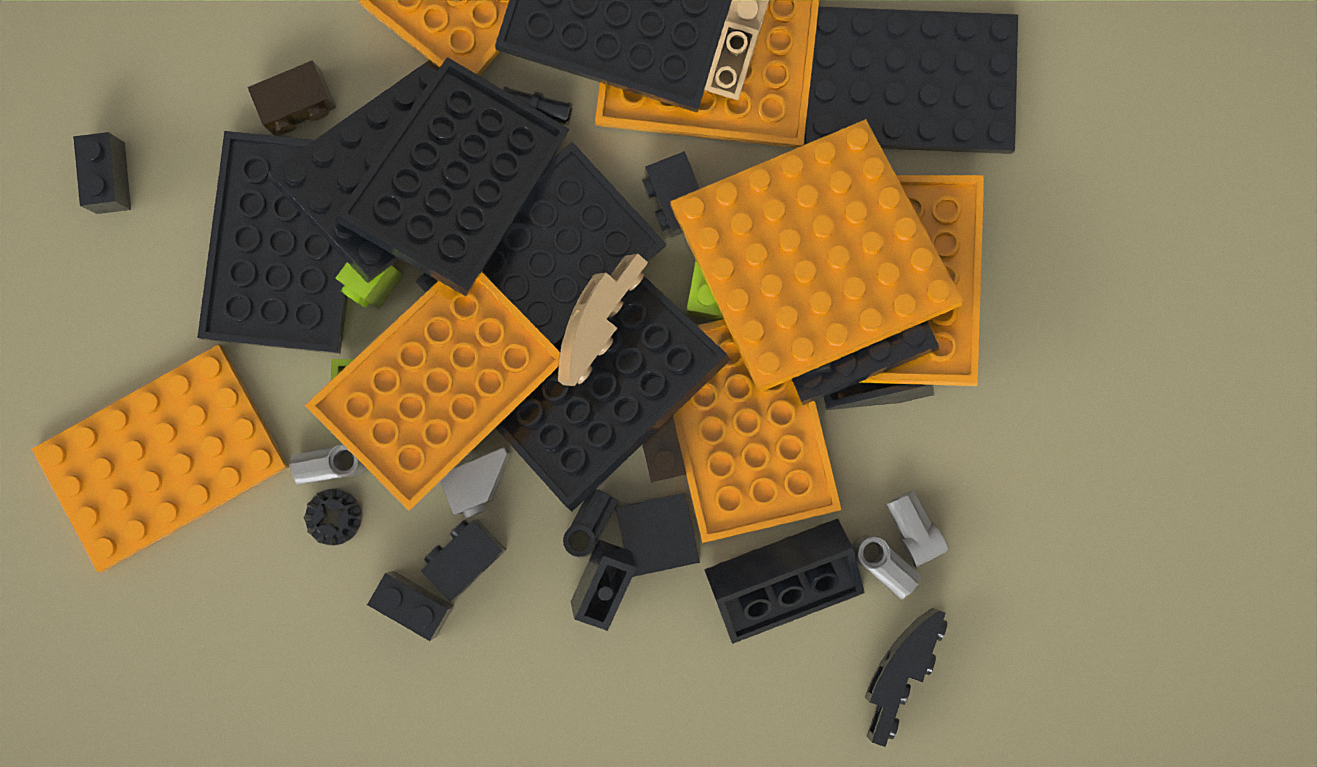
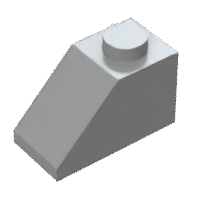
M503 447L453 468L440 481L454 515L464 513L465 518H469L486 511L483 504L492 501L511 454L508 448Z

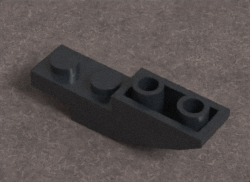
M931 608L918 617L903 631L881 660L865 695V698L870 703L877 705L867 733V737L872 743L886 747L888 738L894 739L899 726V719L895 718L899 705H905L910 694L911 685L907 683L908 679L912 678L923 682L925 674L930 675L936 661V655L932 654L936 641L943 639L947 629V621L944 620L945 612Z

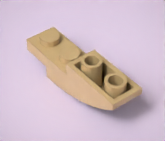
M732 0L704 89L705 91L739 100L770 0Z
M638 253L624 256L611 275H608L606 272L594 274L582 291L572 311L562 341L558 370V381L561 384L575 386L577 383L581 384L591 373L592 367L590 365L596 356L604 354L613 342L611 336L617 327L609 322L607 318H612L623 305L622 297L628 289L633 290L641 282L644 276L642 270L648 263Z

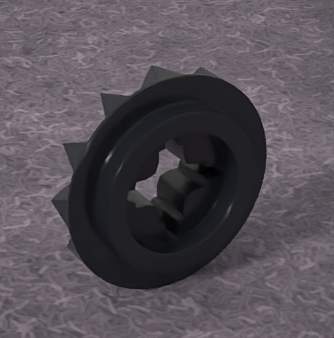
M328 489L317 493L307 503L303 519L306 522L307 533L312 535L318 543L334 546L346 543L356 535L361 525L362 513L360 505L351 494L340 489ZM326 507H329L331 511L345 509L337 518L338 527H335L332 523L320 524L328 516Z

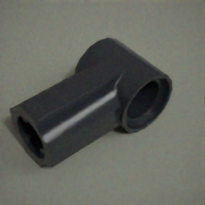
M595 489L583 501L570 528L564 534L563 545L566 551L578 558L591 555L619 501ZM583 531L589 535L590 544L587 549L578 552L571 547L570 540L574 533Z

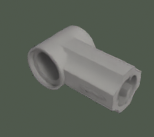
M343 444L333 448L294 454L290 463L296 485L342 477H355L361 475L366 467L353 455V466L349 470H345L341 459L349 450Z
M915 491L903 494L885 504L902 536L901 543L914 567L917 568L948 552V547L942 534L934 523L931 524Z
M864 535L855 540L852 547L857 563L864 566L897 597L903 600L917 587L922 576L897 555L883 539L872 535ZM874 542L878 546V555L873 561L868 562L863 556V550L868 543Z

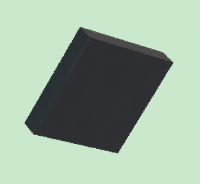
M685 493L616 507L624 549L632 552L637 567L633 577L700 563Z

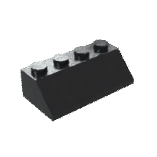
M838 518L704 569L732 644L865 593L853 547Z

